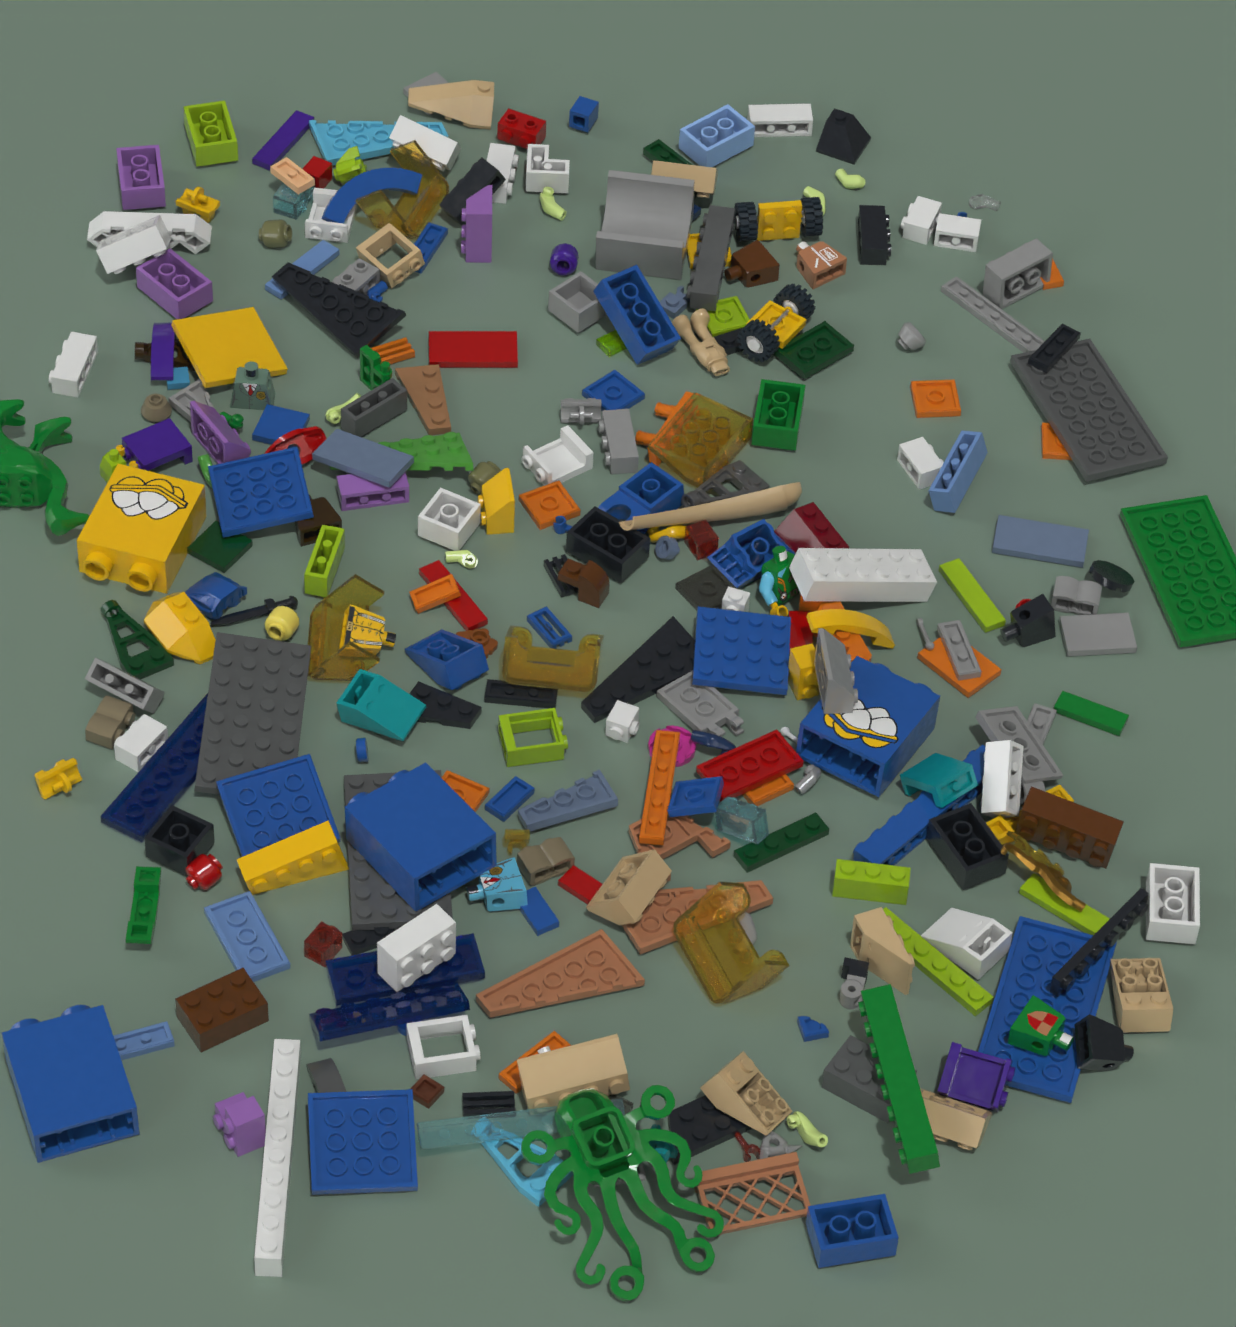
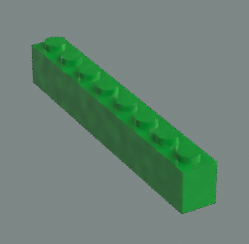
M891 984L862 990V1001L858 1002L861 1017L866 1016L867 1022L863 1023L866 1037H872L873 1043H869L872 1058H877L879 1062L875 1064L877 1077L884 1080V1085H881V1091L884 1101L889 1100L890 1106L886 1107L889 1121H895L896 1127L892 1128L895 1143L901 1142L902 1149H898L901 1164H907L909 1174L940 1167L938 1150Z

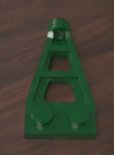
M109 600L102 605L101 613L106 618L118 661L123 671L143 679L174 666V659L170 653H167L157 638L125 613L116 600ZM129 626L134 631L133 634L121 638L117 630ZM139 641L149 648V650L132 657L127 651V646Z

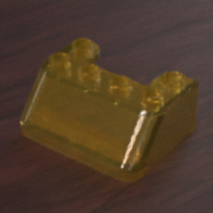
M717 883L678 917L673 925V933L706 994L713 1003L725 1004L763 989L790 966L783 953L778 950H769L761 957L757 954L738 920L748 910L751 903L750 895L743 883Z

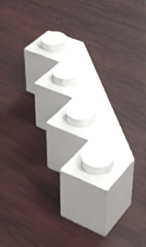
M104 211L89 222L87 240L98 247L102 239L160 215L171 237L167 249H172L180 243L194 254H197L210 244L212 226L196 214Z

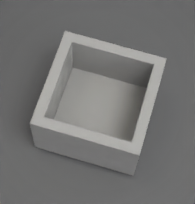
M581 271L549 291L548 310L578 333L607 315L593 292L598 284Z

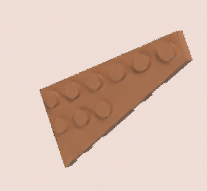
M762 880L737 882L727 887L706 885L705 889H693V887L661 889L655 894L654 901L642 912L643 916L638 922L624 924L622 927L639 954H643L735 919L736 915L740 912L751 913L772 905L773 897Z
M600 929L476 994V1002L488 1017L492 1018L644 986L645 979L603 929Z

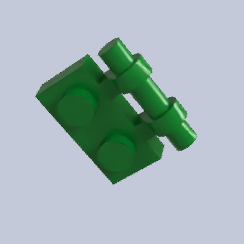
M365 345L360 348V381L370 390H373L392 378V369L389 362L384 361L381 363V357L378 352Z

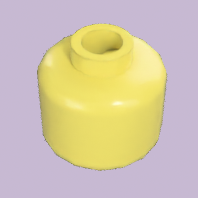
M277 606L266 618L264 623L265 629L274 640H288L299 626V617L291 608Z

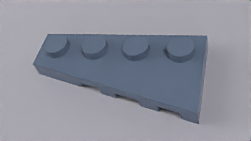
M599 769L593 772L592 777L586 780L581 778L575 781L574 786L566 790L561 788L555 791L554 796L548 799L543 797L519 809L518 818L525 830L530 832L618 806V798Z

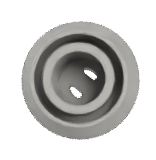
M911 322L904 323L898 333L901 338L897 341L905 350L908 348L915 350L925 345L926 340Z

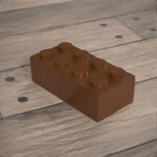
M1031 786L1014 834L1019 835L1024 840L1040 843L1048 849H1055L1066 853L1069 857L1087 861L1095 867L1107 869L1124 821Z

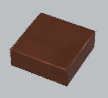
M425 1074L410 1088L413 1089V1100L428 1109L444 1093V1086Z

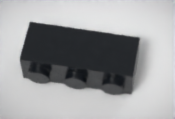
M481 157L478 162L472 165L469 172L458 181L453 190L443 198L439 206L461 226L462 224L466 225V221H462V208H466V199L487 185H492L493 195L506 179L498 169Z
M859 205L860 265H886L887 257H891V244L887 243L890 242V229L886 228L889 227V215L885 214V206Z

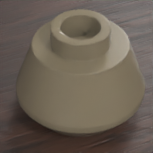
M157 393L147 396L141 407L142 416L148 421L155 423L166 420L172 413V407L166 397Z

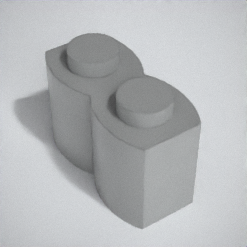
M1057 576L1051 606L1054 610L1064 613L1074 612L1078 615L1097 614L1102 585L1093 581H1078L1069 576Z

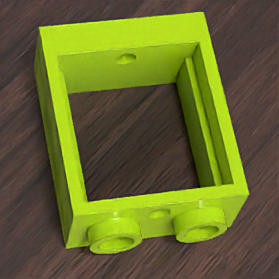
M555 708L498 715V733L507 767L564 760V750L568 749V740L566 735H562V717H557ZM550 729L553 743L516 748L513 733Z

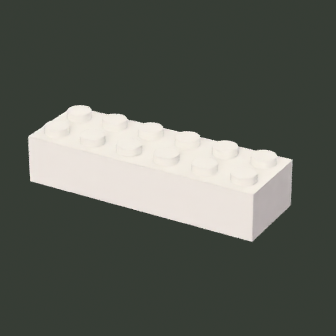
M798 548L789 567L804 601L927 602L937 584L935 576L921 549Z

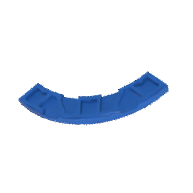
M379 168L361 173L345 183L335 193L327 204L321 219L327 222L344 224L352 207L363 197L377 191L394 190L416 195L422 174L402 168Z

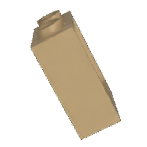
M390 223L356 247L359 258L380 269V279L391 289L425 264L421 250ZM397 243L409 254L387 269L376 258Z

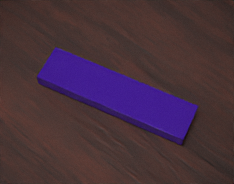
M296 110L252 158V163L270 171V166L279 162L310 128L309 120H314V117Z

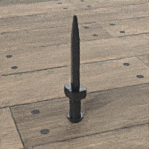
M289 596V599L277 602L271 598L265 599L262 606L227 614L211 621L210 624H229L264 614L269 616L277 606L295 609L298 606V600L294 596Z

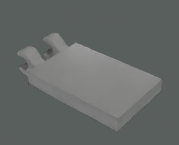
M693 670L657 690V698L693 730L708 732L722 737L725 735V731L721 726L727 724L734 736L744 732L740 727L744 724V721L739 717V709L714 687L692 685Z

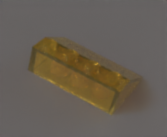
M695 392L648 445V449L686 483L698 488L721 468L727 466L752 438L753 418Z

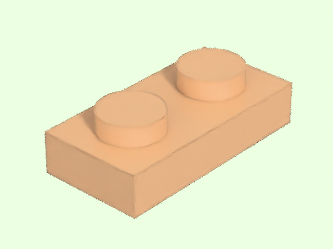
M287 157L270 166L271 174L297 194L315 185V179Z

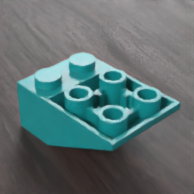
M362 669L358 670L336 702L341 722L400 741L405 740L426 709V704L381 675Z

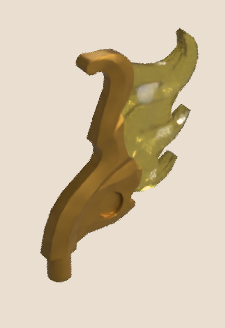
M1008 831L1007 835L1014 839L1015 844L1005 843L1000 852L1003 855L1007 852L1014 854L1031 871L1040 874L1049 888L1061 900L1081 912L1086 904L1072 895V886L1068 878L1063 877L1065 873L1063 868L1058 863L1053 865L1041 849L1035 851L1022 836Z

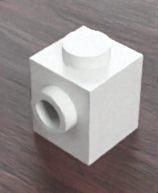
M617 700L606 719L605 736L628 743L631 736L636 735L639 729V707Z

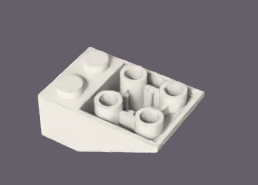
M950 908L921 937L945 957L979 980L1009 952L1013 932L992 918Z

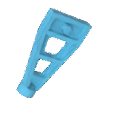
M481 1118L473 1127L472 1135L480 1140V1143L516 1189L536 1206L540 1207L546 1201L544 1196L546 1181L563 1160L554 1154L549 1162L543 1164L530 1177H525L516 1166L524 1158L521 1153L523 1139L496 1127L486 1118ZM505 1142L519 1149L510 1159H506L498 1151V1148ZM531 1143L530 1149L534 1154H545V1149ZM570 1171L562 1179L557 1190L574 1175L573 1171Z

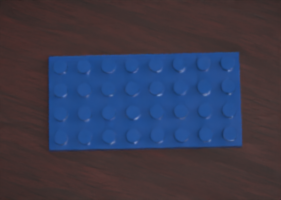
M1022 916L1019 917L978 1052L1001 1059H1012V1067H1016L1012 1082L1007 1081L1006 1086L1069 1103L1072 1102L1081 1069L1077 1068L1074 1024L1089 1014L1096 1017L1110 969V959H1113L1117 942L1113 946L1109 945L1105 949L1103 956L1098 961L1094 960L1090 964L1084 976L1079 975L1075 979V983L1069 991H1064L1059 997H1056L1050 993L1052 977L1093 935ZM1033 995L1065 1016L1066 1021L1063 1032L1074 1037L1068 1051L1054 1045L1047 1056H1043L1008 1044L1011 1026Z

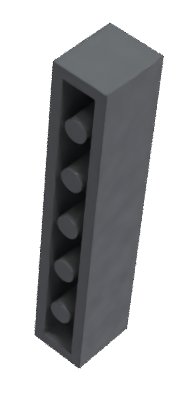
M710 205L708 214L704 213L703 226L705 228L701 227L699 238L702 242H698L696 255H699V257H694L693 269L695 271H691L690 284L692 286H688L687 299H690V308H704L716 311L734 228L735 208Z

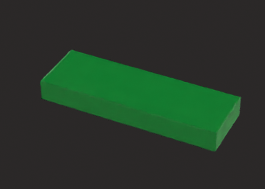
M1063 690L1054 706V709L1060 715L1117 736L1121 735L1129 718L1128 714Z

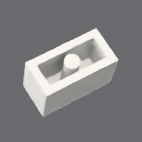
M917 196L914 204L911 203L908 208V216H904L902 219V238L927 245L937 225L942 203Z
M939 213L934 246L976 252L981 219Z
M924 437L899 444L897 461L916 487L920 490L931 486L944 463L935 454L932 445L928 444Z
M143 714L137 721L131 724L130 728L122 736L116 739L114 743L115 760L139 773L168 743L167 726Z

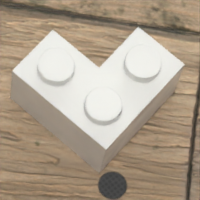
M528 144L526 192H543L544 187H551L554 189V193H568L570 160L549 159V145Z

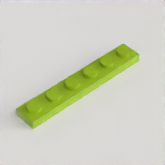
M887 907L883 909L886 916L889 915L891 917L895 932L901 935L907 953L912 954L915 966L975 1017L993 1003L994 997Z

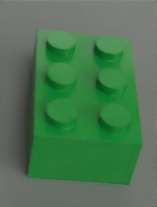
M761 379L751 445L796 451L806 385Z

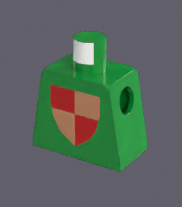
M1033 995L1011 1026L1008 1044L1047 1056L1054 1045L1068 1051L1074 1037L1063 1032L1066 1021L1065 1016Z

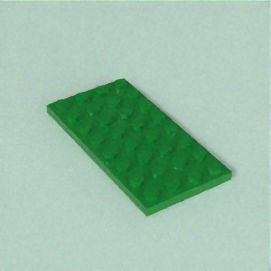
M1203 495L1121 508L1120 516L1179 648L1236 639V556L1208 496Z

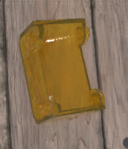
M510 625L505 636L502 676L506 682L514 685L588 692L596 686L604 635H585L580 641L579 651L532 646L533 638L530 630L525 627Z

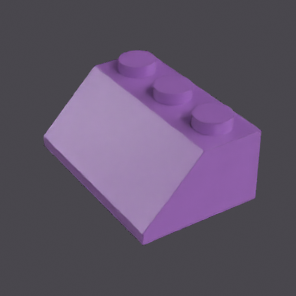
M487 185L466 199V208H462V221H466V225L462 224L461 238H466V241L461 240V254H466V262H492V185Z
M197 401L190 402L192 435L216 464L250 457L251 449L249 445L239 438L237 431L228 425L223 415H220L215 408Z

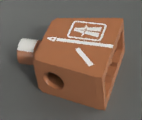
M805 241L798 244L796 248L798 252L796 266L812 289L845 275L847 258L825 242L820 241L811 246Z

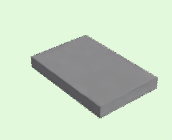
M1129 613L1060 616L1059 618L1067 656L1136 653L1137 651Z

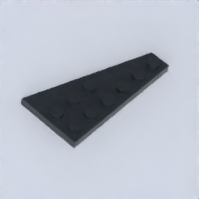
M289 262L272 276L273 280L357 359L360 357V348L365 345L369 347L374 345L406 317V313L403 310L391 308L384 302L372 300L365 294L341 284H334L327 278H320L311 274L310 271Z

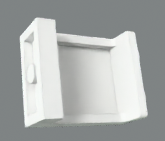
M314 187L313 205L309 219L305 221V238L348 243L357 210V203L348 213L344 224L327 222L321 218L330 199L338 190Z
M567 425L561 428L560 438L534 451L528 445L524 446L522 463L525 468L531 470L537 481L542 482L545 486L556 481L565 482L592 469L594 452Z

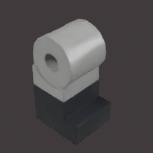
M844 958L841 978L847 980L841 985L839 1002L844 1008L856 1009L859 1007L858 1002L862 1001L861 991L865 989L869 962Z

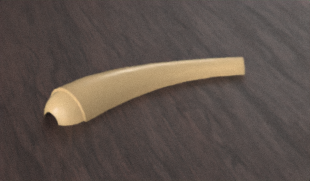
M800 482L790 483L706 504L634 516L633 520L622 521L619 524L624 530L628 531L765 515L788 510V506L793 505L800 498L802 488Z

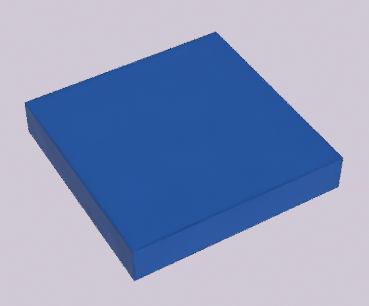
M613 370L582 390V396L586 399H601V411L629 409L645 399V393L616 370Z
M267 404L252 434V440L272 445L282 435L295 429L306 428L310 420V414ZM295 445L288 446V448L297 447Z
M711 777L675 782L667 810L669 817L717 812L724 786L723 778Z

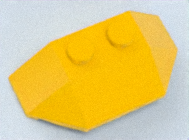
M185 592L172 593L152 603L144 618V624L167 653L183 659L194 660V663L200 665L213 659L216 639L209 622Z

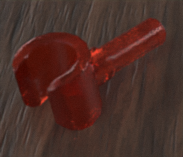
M737 1132L735 1138L744 1150V1161H751V1156L748 1153H753L759 1159L760 1148L754 1144L749 1145L741 1133Z

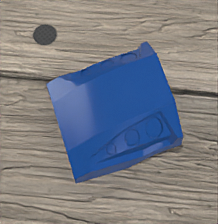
M214 572L191 586L185 593L201 613L205 614L207 618L215 620L223 615V609L235 607L240 603V598L247 595V587L240 586L230 578Z

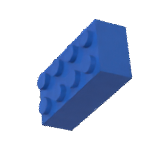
M638 265L602 279L594 289V294L637 365L672 350L680 341L681 337Z

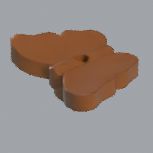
M486 628L456 633L458 636L482 644L486 659L497 649V640L490 637L489 631Z

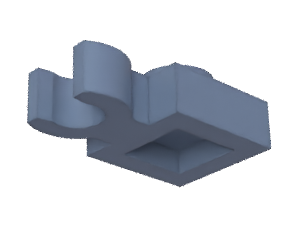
M684 286L678 287L675 295L669 292L660 301L667 316L672 319L679 316L687 308V303L690 302V299H687V294H683Z

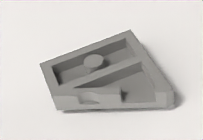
M200 379L169 397V404L190 422L191 401H197L213 407V404L210 402L209 393L204 388Z

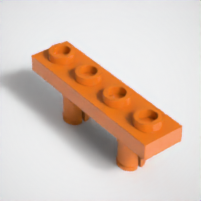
M686 391L676 406L658 402L655 406V416L667 418L659 432L653 434L639 430L636 433V444L648 446L650 463L652 462L659 466L663 458L667 457L672 445L677 442L680 433L686 429L691 417L696 414L697 403H695L694 393Z

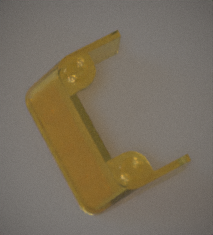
M416 140L392 148L389 151L402 169L422 174L416 195L404 192L395 206L382 190L356 199V203L376 228L381 229L390 223L409 239L419 237L427 223L432 220L440 208L439 204L443 198L449 194L447 181Z
M355 574L313 608L310 615L308 645L311 646L308 669L309 677L314 680L352 681L359 669L368 671L379 663L380 658L351 641L340 649L339 643L344 612L349 605H355L369 611V606L380 599L385 591Z

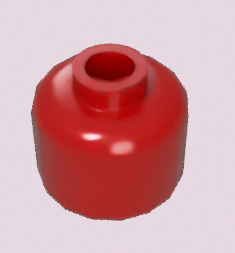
M200 854L186 867L185 870L188 875L186 881L195 890L198 887L204 891L208 890L221 879V869L223 867L212 854L208 856Z

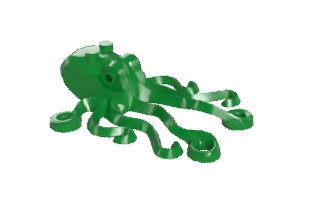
M652 1085L647 1088L642 1094L640 1107L624 1116L607 1095L593 1088L581 1089L570 1093L558 1102L555 1112L556 1126L561 1138L553 1139L547 1132L535 1130L529 1132L521 1143V1153L524 1159L534 1165H543L549 1162L554 1154L562 1149L568 1150L571 1154L569 1158L561 1162L550 1174L546 1181L544 1196L552 1210L573 1220L570 1227H565L560 1219H556L554 1224L558 1231L565 1235L575 1234L580 1228L581 1218L575 1210L559 1202L556 1196L557 1187L562 1179L570 1171H573L575 1197L588 1215L592 1226L588 1241L576 1264L578 1278L588 1285L600 1282L606 1271L604 1265L598 1264L596 1266V1273L593 1276L585 1273V1267L594 1253L604 1229L602 1214L590 1198L587 1187L589 1183L600 1186L608 1217L627 1247L632 1266L617 1268L609 1279V1288L613 1296L621 1301H630L638 1297L643 1290L644 1275L642 1273L639 1246L627 1229L617 1202L615 1183L618 1177L626 1182L638 1207L652 1220L671 1231L682 1261L690 1271L696 1273L703 1272L712 1266L715 1258L712 1245L703 1238L687 1239L680 1223L649 1200L637 1172L639 1164L644 1161L652 1164L657 1175L658 1187L669 1203L678 1208L715 1220V1227L712 1229L699 1224L697 1226L698 1233L711 1238L721 1234L724 1228V1220L716 1210L682 1198L674 1191L665 1160L649 1144L651 1140L663 1141L678 1147L680 1159L676 1170V1177L685 1187L693 1188L699 1185L703 1175L700 1166L695 1165L693 1168L695 1177L692 1180L685 1177L684 1173L691 1161V1150L687 1141L677 1133L657 1128L636 1129V1123L643 1118L653 1120L664 1119L670 1115L675 1107L673 1093L667 1087L661 1085ZM655 1095H659L665 1100V1107L661 1110L654 1109L651 1106V1098ZM534 1141L543 1142L547 1148L545 1154H534L530 1149L531 1143ZM692 1249H702L706 1254L705 1260L700 1263L693 1261L690 1257ZM624 1276H630L634 1282L633 1289L629 1291L621 1289L618 1285L619 1279Z

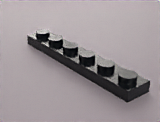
M1140 888L1052 977L1050 993L1059 997L1064 991H1069L1074 985L1075 979L1079 975L1084 976L1090 964L1094 960L1098 961L1103 956L1105 949L1109 945L1113 946L1123 931L1127 932L1138 916L1142 917L1149 906L1147 904L1149 896L1147 891Z

